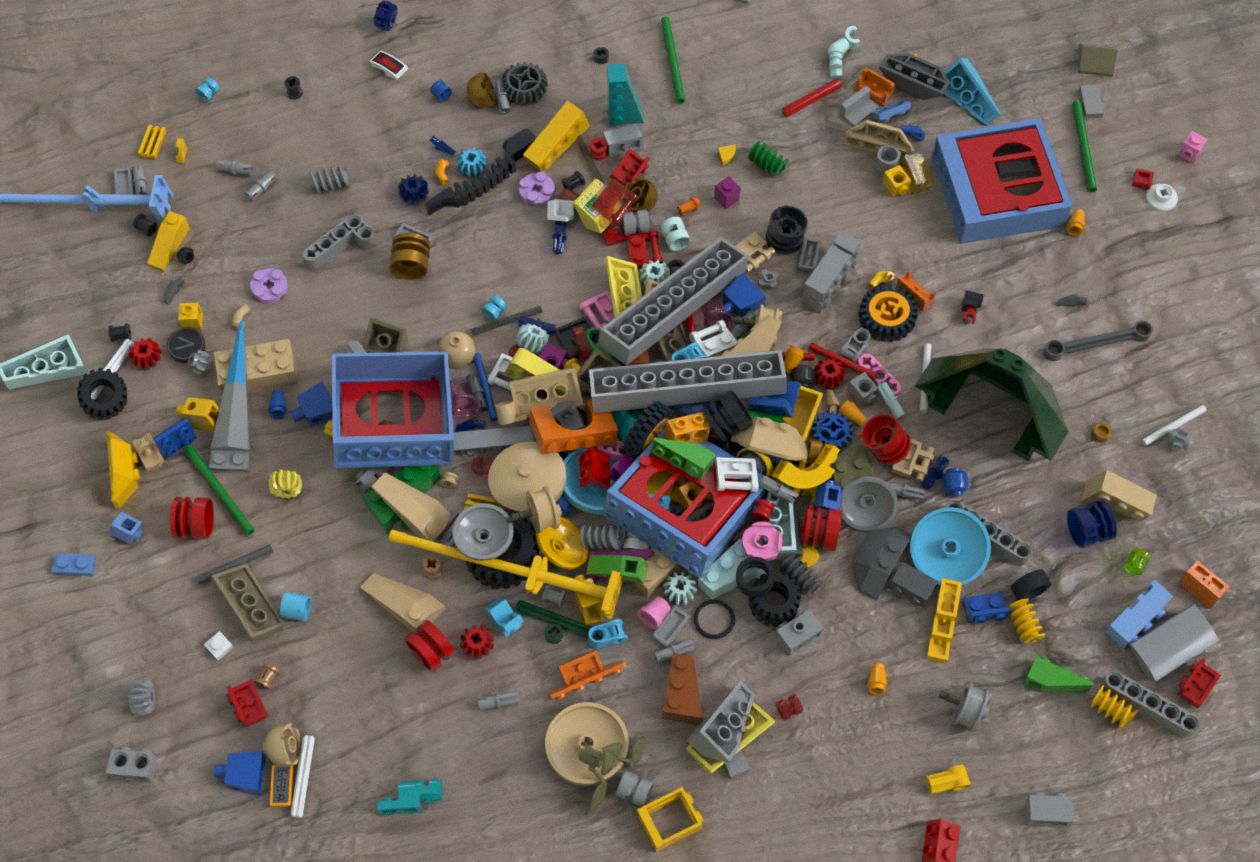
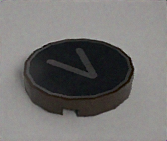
M190 327L181 328L170 335L167 341V349L174 360L188 363L191 353L205 350V340L198 330Z

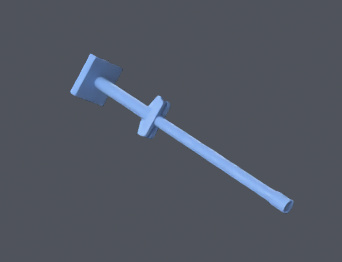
M155 175L151 195L98 194L91 187L85 186L82 195L0 194V203L87 204L92 212H98L99 209L104 210V205L149 206L161 225L165 218V213H168L171 209L168 198H173V193L163 176Z

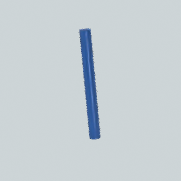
M475 353L474 361L481 387L484 390V398L490 420L495 421L498 417L481 354Z

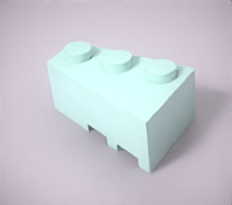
M741 539L735 542L716 560L701 578H698V587L711 599L737 587V567L740 562L748 558L743 550ZM756 567L749 568L743 574L744 582L748 583L763 573L766 574V572Z

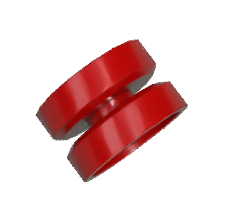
M425 620L418 626L419 634L411 632L404 638V641L413 655L429 671L434 672L441 666L440 658L448 660L455 654V650L443 633L433 623Z

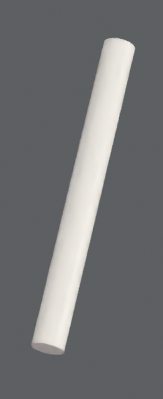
M924 344L922 373L931 361V344ZM921 390L920 412L927 413L928 394Z
M1201 405L1141 440L1142 444L1147 446L1170 433L1173 429L1207 411L1206 407Z

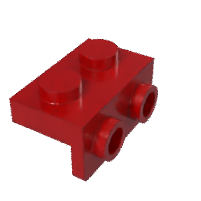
M629 149L610 177L625 188L628 182L632 183L635 180L633 178L646 171L649 167L647 163L650 158L647 156L643 159L633 150Z
M590 447L579 456L581 488L584 489L592 484L606 491L611 487L608 454Z
M1202 658L1199 662L1195 660L1189 668L1191 672L1189 677L1184 676L1178 684L1180 690L1177 695L1196 708L1202 705L1221 677L1219 673L1204 664L1206 662L1205 658Z
M252 679L234 688L230 685L227 686L229 693L226 694L230 706L235 705L237 711L233 713L238 724L242 722L245 728L269 717Z
M943 819L928 821L922 849V862H956L961 827Z

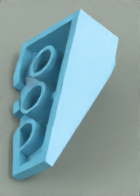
M960 58L944 71L946 78L950 81L944 95L950 97L985 125H988L1000 115L988 90L968 58Z

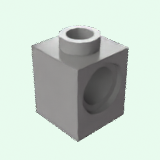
M863 372L849 381L847 390L859 405L863 406L866 403L871 404L875 401L878 387Z

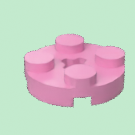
M756 522L744 531L742 547L748 558L755 556L762 557L767 561L774 560L782 548V535L770 523ZM760 538H764V541L768 543L761 546L757 541H760Z

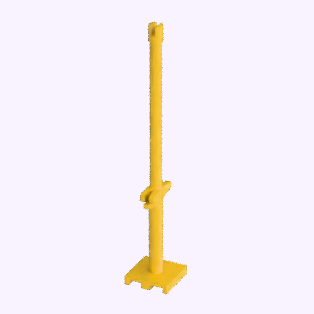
M391 530L389 535L391 542L402 545L406 544L528 577L525 587L529 593L535 595L538 594L543 584L546 583L604 599L601 611L604 618L611 620L623 582L620 572L613 570L608 587L548 572V558L543 557L542 559L539 555L534 557L532 566L529 568L496 558L484 561L474 560L462 554L458 548L407 535L396 530Z

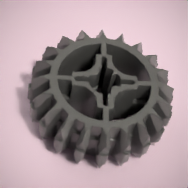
M525 61L523 64L517 62L516 66L511 65L510 69H506L505 73H503L501 79L502 83H504L502 87L509 94V100L511 102L516 101L517 105L520 102L524 106L528 102L532 104V101L538 102L539 98H543L547 91L548 81L546 73H544L543 68L539 69L538 64L533 66L532 62L529 65Z

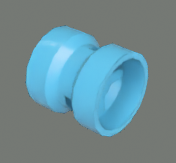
M206 77L203 80V84L195 89V92L202 100L208 102L212 95L220 90V87L212 78Z
M493 295L489 304H485L481 310L487 318L495 321L499 317V313L504 312L507 308V304L501 297Z

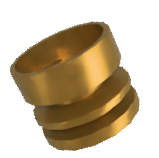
M402 233L395 236L392 240V254L389 262L390 272L399 278L407 280L425 277L428 273L430 241L422 235L415 233Z

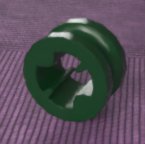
M558 624L548 625L545 630L546 640L551 644L561 642L563 639L562 627ZM553 630H557L556 638H552L551 634L549 635V633H552Z

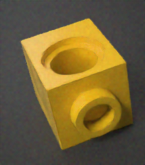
M898 165L884 172L882 182L894 198L898 195H904L909 191L911 180L902 167Z
M199 303L179 304L178 320L182 328L190 327L202 330L203 313Z

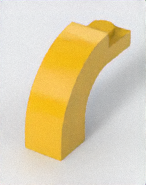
M826 444L815 462L804 469H798L790 462L781 460L771 474V477L795 488L807 489L816 487L828 480L835 472L829 466L836 461L839 449L834 445Z

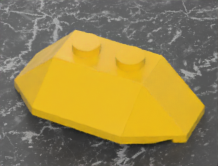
M108 431L106 432L111 501L115 508L119 509L138 488V480L141 479L136 463H139L138 452H134L129 443Z

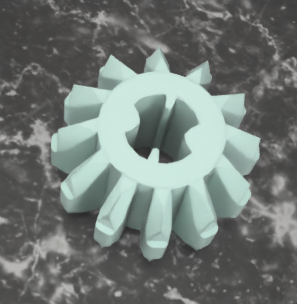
M650 260L649 264L644 263L643 268L640 270V282L644 283L645 288L649 279L661 283L670 276V269L666 267L665 262L659 264V260L656 263Z
M527 323L519 329L516 341L519 343L518 346L531 353L538 354L543 351L546 343H548L549 336L546 334L547 331L542 330L541 327Z
M683 571L679 576L674 572L673 578L668 576L666 578L667 583L663 584L665 589L664 596L669 597L668 601L670 603L676 600L677 606L680 604V601L686 605L687 599L693 601V594L697 593L695 588L696 581L691 580V574L685 577Z

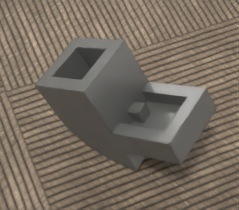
M572 401L559 402L551 409L553 416L560 422L563 428L570 430L586 428L579 411Z

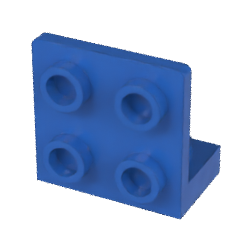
M787 381L786 394L759 396L758 398L751 397L749 405L756 412L792 418L801 384L796 381Z
M182 419L154 437L153 440L165 460L175 455L184 446L190 445L197 437L188 419Z

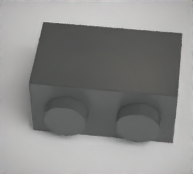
M902 562L891 580L889 588L894 594L909 599L912 604L925 607L938 581Z

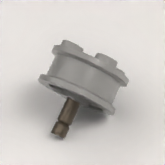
M968 682L960 698L943 690L940 691L938 698L956 705L952 724L957 725L959 723L968 727V731L977 732L981 725V718L985 719L989 712L987 705L992 698V693L988 689L982 691L975 688L972 682Z

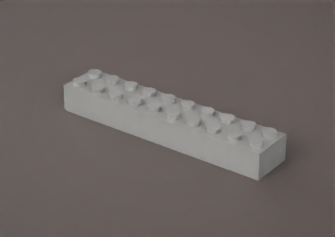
M720 237L600 329L598 345L628 365L736 280L740 274L746 272L749 255Z
M781 350L589 369L593 413L648 408L655 401H660L665 406L719 401L720 396L729 390H732L738 398L786 394L787 377Z

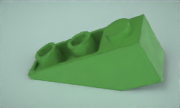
M654 438L651 452L656 456L663 458L673 466L680 468L700 481L713 466L716 453L700 444Z
M590 555L586 574L610 578L613 570L620 572L621 580L644 584L648 563L643 558L625 555Z
M1036 656L1023 684L1040 692H1088L1094 682L1084 675H1076L1070 672L1064 666L1052 664L1047 658Z

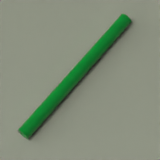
M665 16L661 18L672 80L677 103L682 104L685 102L681 75L670 19Z
M1076 100L1072 105L1089 192L1097 191L1082 104L1080 100Z
M188 445L184 449L187 456L246 536L251 535L255 531L195 448L192 445Z

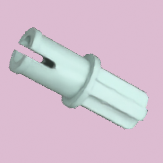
M884 382L878 385V391L885 401L884 405L888 406L895 419L904 415L906 412H904L897 400L898 397L894 396L888 384Z

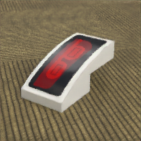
M384 51L378 52L370 60L372 67L383 70L386 76L398 79L408 70L407 65Z

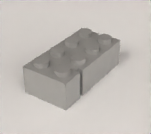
M841 231L834 244L829 248L805 282L801 303L819 313L822 312L824 307L828 308L833 294H838L841 288L840 284L842 281H847L850 275L849 271L851 268L855 269L859 262L858 257L862 250L860 249L861 241Z

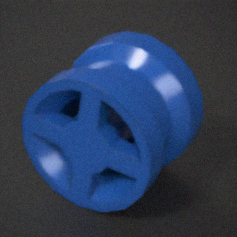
M438 80L431 86L430 93L436 96L440 102H445L451 96L452 89L446 86L444 81Z

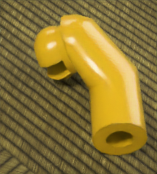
M879 271L870 280L868 287L873 290V287L881 283H890L894 280L895 275L891 271Z

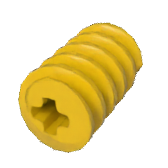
M1028 598L1018 600L1008 606L1010 607V613H1012L1010 617L1012 620H1015L1013 624L1017 627L1016 632L1020 635L1019 640L1024 642V644L1037 642L1046 636L1045 633H1038L1043 627L1035 626L1040 620L1039 618H1032L1037 613L1036 611H1029L1034 605L1027 604Z
M1103 685L1092 699L1090 707L1093 709L1098 705L1097 712L1100 714L1105 710L1104 718L1107 719L1113 716L1111 723L1114 724L1120 721L1118 728L1121 729L1130 723L1138 709L1131 712V704L1124 707L1125 700L1122 699L1117 702L1118 695L1115 694L1110 697L1111 690L1108 689L1103 692Z

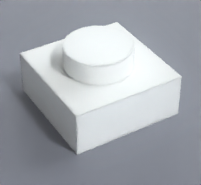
M220 631L204 644L205 648L217 661L234 648Z

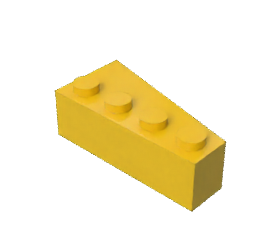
M567 100L523 154L526 161L541 172L550 168L552 163L590 127L584 112Z

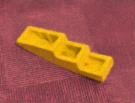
M945 578L941 580L926 659L947 663L962 582Z

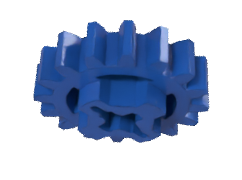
M831 411L830 415L824 412L823 417L818 415L817 421L813 422L811 433L814 434L813 439L822 441L823 445L827 442L836 444L839 451H841L842 445L847 447L848 442L852 440L854 431L851 428L852 422H847V416L842 418L841 412L837 415L834 414V411Z

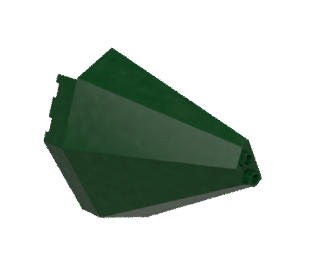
M983 348L932 358L914 386L931 395L928 407L945 415L965 381L972 373L1029 405L1033 417L1013 448L1012 453L1027 461H1030L1034 452L1050 461L1053 459L1066 437L1068 429L1052 385L1025 360L1001 348Z

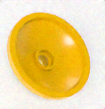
M559 516L560 525L558 529L550 527L543 529L542 533L538 534L536 532V539L541 552L554 565L571 570L579 568L586 561L588 550L581 543L580 529L568 519Z

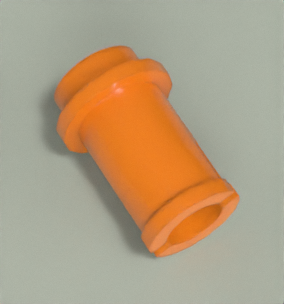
M696 196L690 197V200L678 205L677 210L681 216H684L694 209L698 210L701 203Z

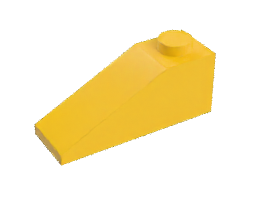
M172 211L168 212L160 225L147 262L149 266L162 271L166 269L190 229L186 216Z

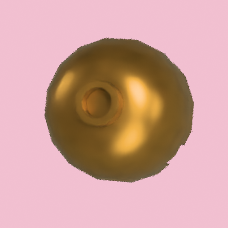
M481 72L469 79L467 91H465L468 101H472L475 106L480 108L491 107L497 103L495 99L496 94L492 96V89L494 87L487 73Z
M642 176L633 178L635 180L632 183L628 182L623 190L622 201L625 202V208L634 213L637 210L645 209L648 212L651 211L658 201L656 186Z

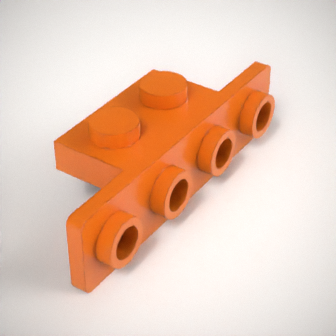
M593 650L559 665L558 668L565 685L547 694L551 699H562L567 696V692L582 690L585 688V684L591 681L592 683L602 681L604 679L603 676L609 673L611 675L620 673L626 664L620 660L603 668L597 651Z

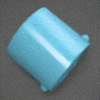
M285 592L281 601L280 616L282 618L306 621L311 609V596Z

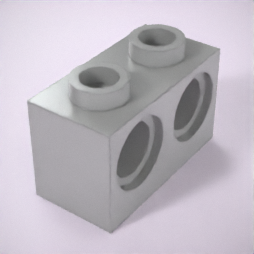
M128 747L111 749L106 774L111 779L153 783L158 758L151 750L140 749L139 751H131L132 749ZM126 759V763L123 766L118 767V763L121 760ZM143 761H147L146 766L144 768L139 769V764Z

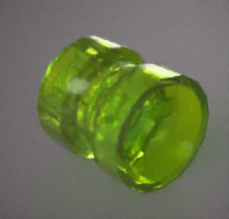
M1135 547L1130 553V558L1125 561L1124 568L1132 574L1141 575L1145 569L1144 565L1148 564L1151 556L1147 551Z

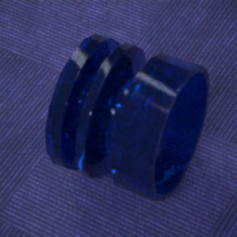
M1104 500L1088 503L1086 507L1078 506L1068 510L1067 525L1069 532L1079 548H1087L1096 545L1097 542L1102 543L1106 542V540L1115 539L1117 536L1114 514Z

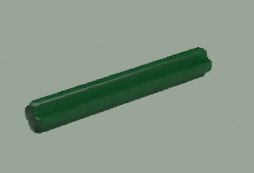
M519 600L516 604V611L550 624H558L563 629L584 637H588L589 630L592 628L589 625Z

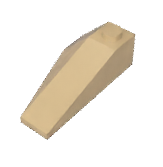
M383 473L370 486L419 538L434 541L445 529L451 514L436 499L387 473Z
M375 573L360 586L361 590L412 632L418 634V626L422 622L428 620L432 623L446 608L431 594Z

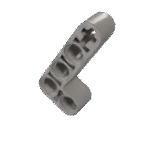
M358 215L348 216L303 251L306 267L310 270L319 269L354 241L363 249L373 248L376 243L373 229Z

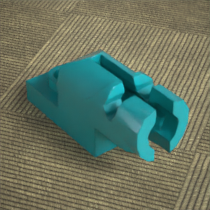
M423 779L399 783L398 800H395V798H384L382 801H377V811L379 815L422 812V801L429 803L442 800L441 779H430L427 787Z

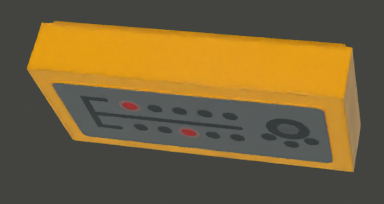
M272 765L271 808L292 807L294 765Z

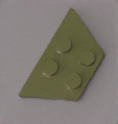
M858 439L838 454L832 468L835 470L832 474L835 485L841 486L842 489L856 478L873 477L862 439ZM866 496L865 499L869 500L871 499V497Z

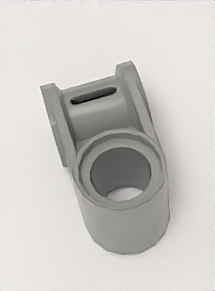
M864 328L857 329L848 342L844 344L839 355L857 364L859 357L868 348L870 340L869 331Z

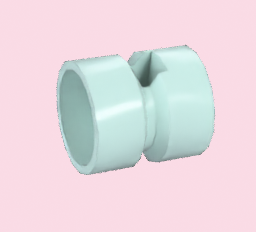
M680 217L668 218L660 225V230L664 238H666V243L671 251L682 250L690 244V236L685 230L684 223Z

